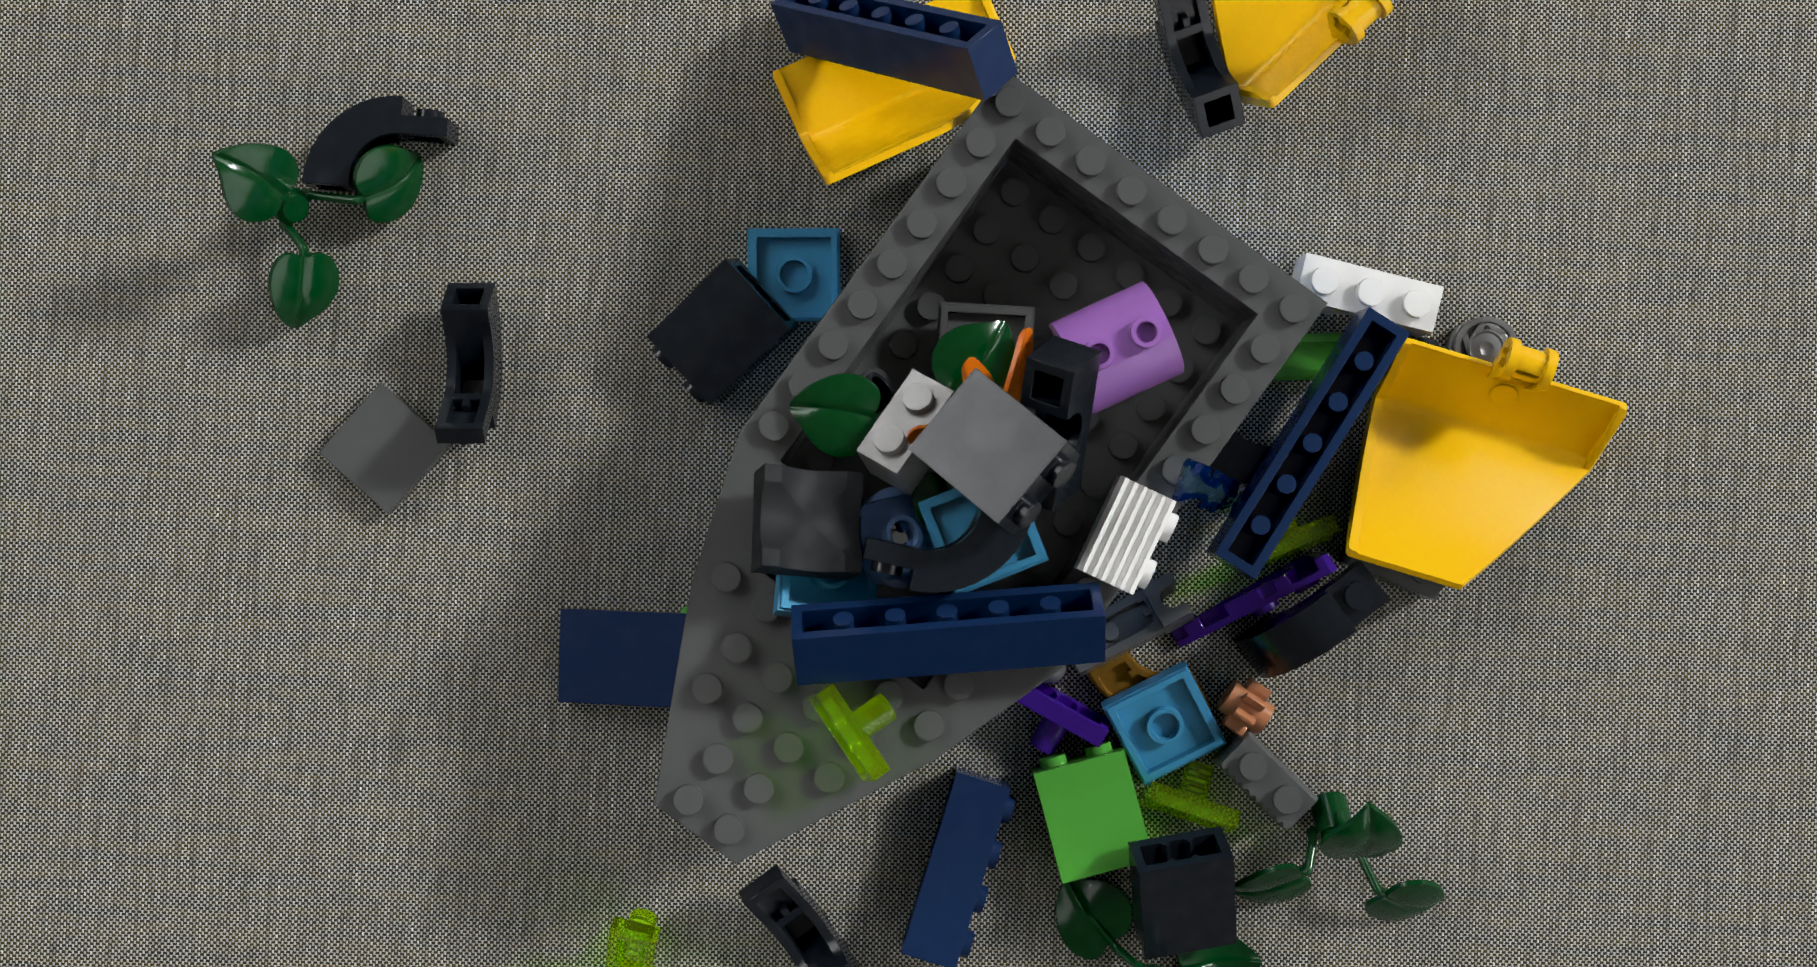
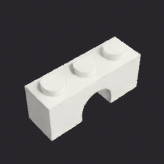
M1305 253L1296 259L1292 277L1328 303L1321 314H1346L1354 316L1356 312L1370 307L1410 332L1409 336L1419 338L1433 333L1444 290L1443 286L1311 253Z

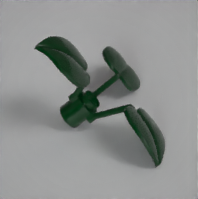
M244 143L225 147L211 154L219 175L222 194L230 211L238 218L252 223L263 222L272 217L279 220V228L288 234L298 248L299 255L284 253L278 256L270 269L268 277V291L275 313L285 325L292 329L303 326L324 311L335 298L339 287V272L333 259L322 252L309 254L307 244L293 228L294 223L303 220L307 216L309 211L308 201L319 200L359 205L364 202V211L370 220L376 223H386L400 218L412 207L420 192L423 180V162L419 153L395 145H382L372 148L359 159L354 170L353 183L360 194L354 196L312 191L308 188L300 190L294 187L299 178V168L296 160L289 152L275 145Z
M996 320L986 323L965 324L946 332L938 340L932 352L931 365L938 382L950 387L955 393L963 383L961 370L963 363L967 358L975 357L989 371L994 382L1003 389L1015 350L1009 325L1004 320ZM840 373L824 377L806 386L792 399L789 404V410L807 437L818 449L835 457H850L858 454L856 452L857 448L873 427V422H876L881 414L875 412L879 407L881 396L878 387L868 378L853 373ZM936 472L925 474L912 493L916 515L926 528L927 526L918 503L954 489L950 483Z
M1325 792L1316 795L1318 800L1310 808L1314 827L1306 830L1308 846L1306 859L1301 867L1292 863L1279 864L1262 869L1235 882V895L1249 901L1274 904L1292 900L1311 888V881L1307 876L1313 872L1317 841H1319L1320 851L1327 857L1333 859H1346L1350 857L1358 859L1374 894L1377 895L1364 903L1366 912L1374 918L1385 921L1412 918L1426 912L1445 898L1442 886L1429 880H1408L1395 884L1389 889L1379 884L1367 858L1380 857L1399 848L1403 842L1401 831L1386 813L1369 801L1351 818L1347 797L1341 792Z
M1080 879L1065 884L1062 883L1055 905L1056 924L1062 941L1071 952L1084 959L1094 960L1101 956L1107 946H1109L1131 967H1161L1156 964L1143 965L1115 941V939L1124 936L1128 932L1132 922L1131 904L1118 887L1095 879ZM1238 938L1236 944L1175 954L1181 967H1260L1262 965L1259 956Z

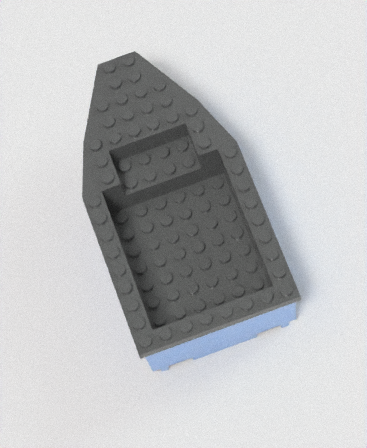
M1013 76L1001 87L996 95L988 98L986 101H980L739 432L691 582L654 805L736 864L936 760L1065 667V665L797 686L791 640V618L772 615L776 575L751 573L754 472L765 463L813 471L864 473V490L861 505L875 493L888 487H894L871 474L858 454L850 457H835L821 451L810 441L789 410V404L792 399L806 386L835 374L853 373L865 377L871 372H876L887 380L895 395L912 369L935 381L931 363L932 352L937 343L939 302L1035 307L1034 352L1054 336L1049 323L1141 281L1145 282L1158 300L1173 330L1183 358L1184 373L1091 415L1080 488L1055 511L1051 512L1042 508L1034 521L1049 560L972 590L985 591L1099 582L1104 610H1106L1120 589L1073 567L1116 476H1124L1175 500L1176 504L1172 513H1176L1328 303ZM1024 406L1035 415V409ZM929 468L927 473L935 472L932 468ZM892 527V538L895 543L903 544L908 541L905 532L898 533L896 527ZM886 584L877 585V599L953 593L952 591L939 593L911 591L908 588H893Z

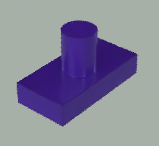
M1040 684L1017 701L1043 716L1029 741L1034 747L1046 754L1053 755L1067 731L1074 733L1097 747H1100L1108 734V717L1049 684Z

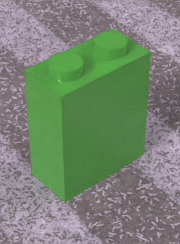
M1110 740L1103 741L1100 747L1093 744L1083 747L1085 754L1067 758L1065 752L1044 756L1038 759L1040 766L1030 768L1057 870L1063 884L1130 866L1128 842L1148 839L1125 750L1120 745L1112 746Z

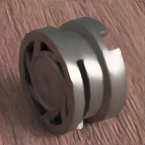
M1492 316L1476 317L1455 327L1447 338L1445 349L1493 363L1506 339L1509 337L1517 338L1513 328L1502 319Z

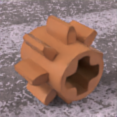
M1251 678L1247 680L1245 685L1234 680L1226 688L1216 706V709L1225 714L1220 724L1240 737L1244 735L1246 730H1249L1254 735L1259 734L1275 711V706L1267 701L1272 691Z

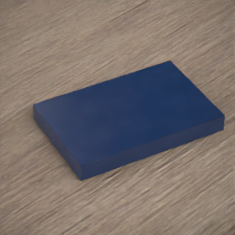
M561 609L558 702L670 708L686 613Z

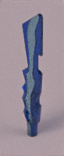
M1187 458L1182 465L1172 499L1180 502L1200 498L1197 508L1200 510L1205 508L1209 513L1213 512L1217 515L1222 512L1226 515L1231 512L1245 487L1234 478L1230 479L1219 470H1216L1212 477L1208 476L1213 469L1211 466L1192 458Z

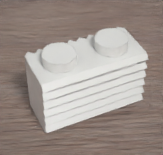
M1116 476L1073 568L1131 595L1134 594L1137 586L1145 589L1157 566V561L1150 559L1159 540L1164 543L1168 542L1179 520V515L1172 513L1176 501L1124 476Z

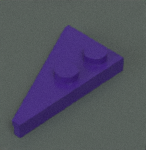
M1309 551L1200 613L1192 621L1170 633L1178 647L1181 648L1250 613H1253L1256 618L1273 610L1279 605L1278 599L1292 592L1299 594L1320 582V578L1336 571L1337 568L1328 553Z

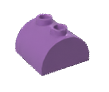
M1143 281L1049 323L1054 336L1102 351L1091 415L1184 373L1181 351L1169 321L1155 295Z

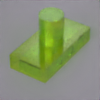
M1333 513L1298 527L1294 518L1264 566L1334 538L1341 530Z
M834 684L823 687L808 698L863 782H874L891 770L870 739L875 733L897 719L894 709L882 694L879 693L853 712Z
M1196 761L1186 765L1179 790L1151 781L1142 787L1138 800L1140 805L1207 828L1221 826L1224 834L1237 829L1241 815L1239 810L1206 799L1215 769Z
M637 908L631 911L629 919L614 916L609 931L605 967H655L661 928L656 927L658 918L653 912Z

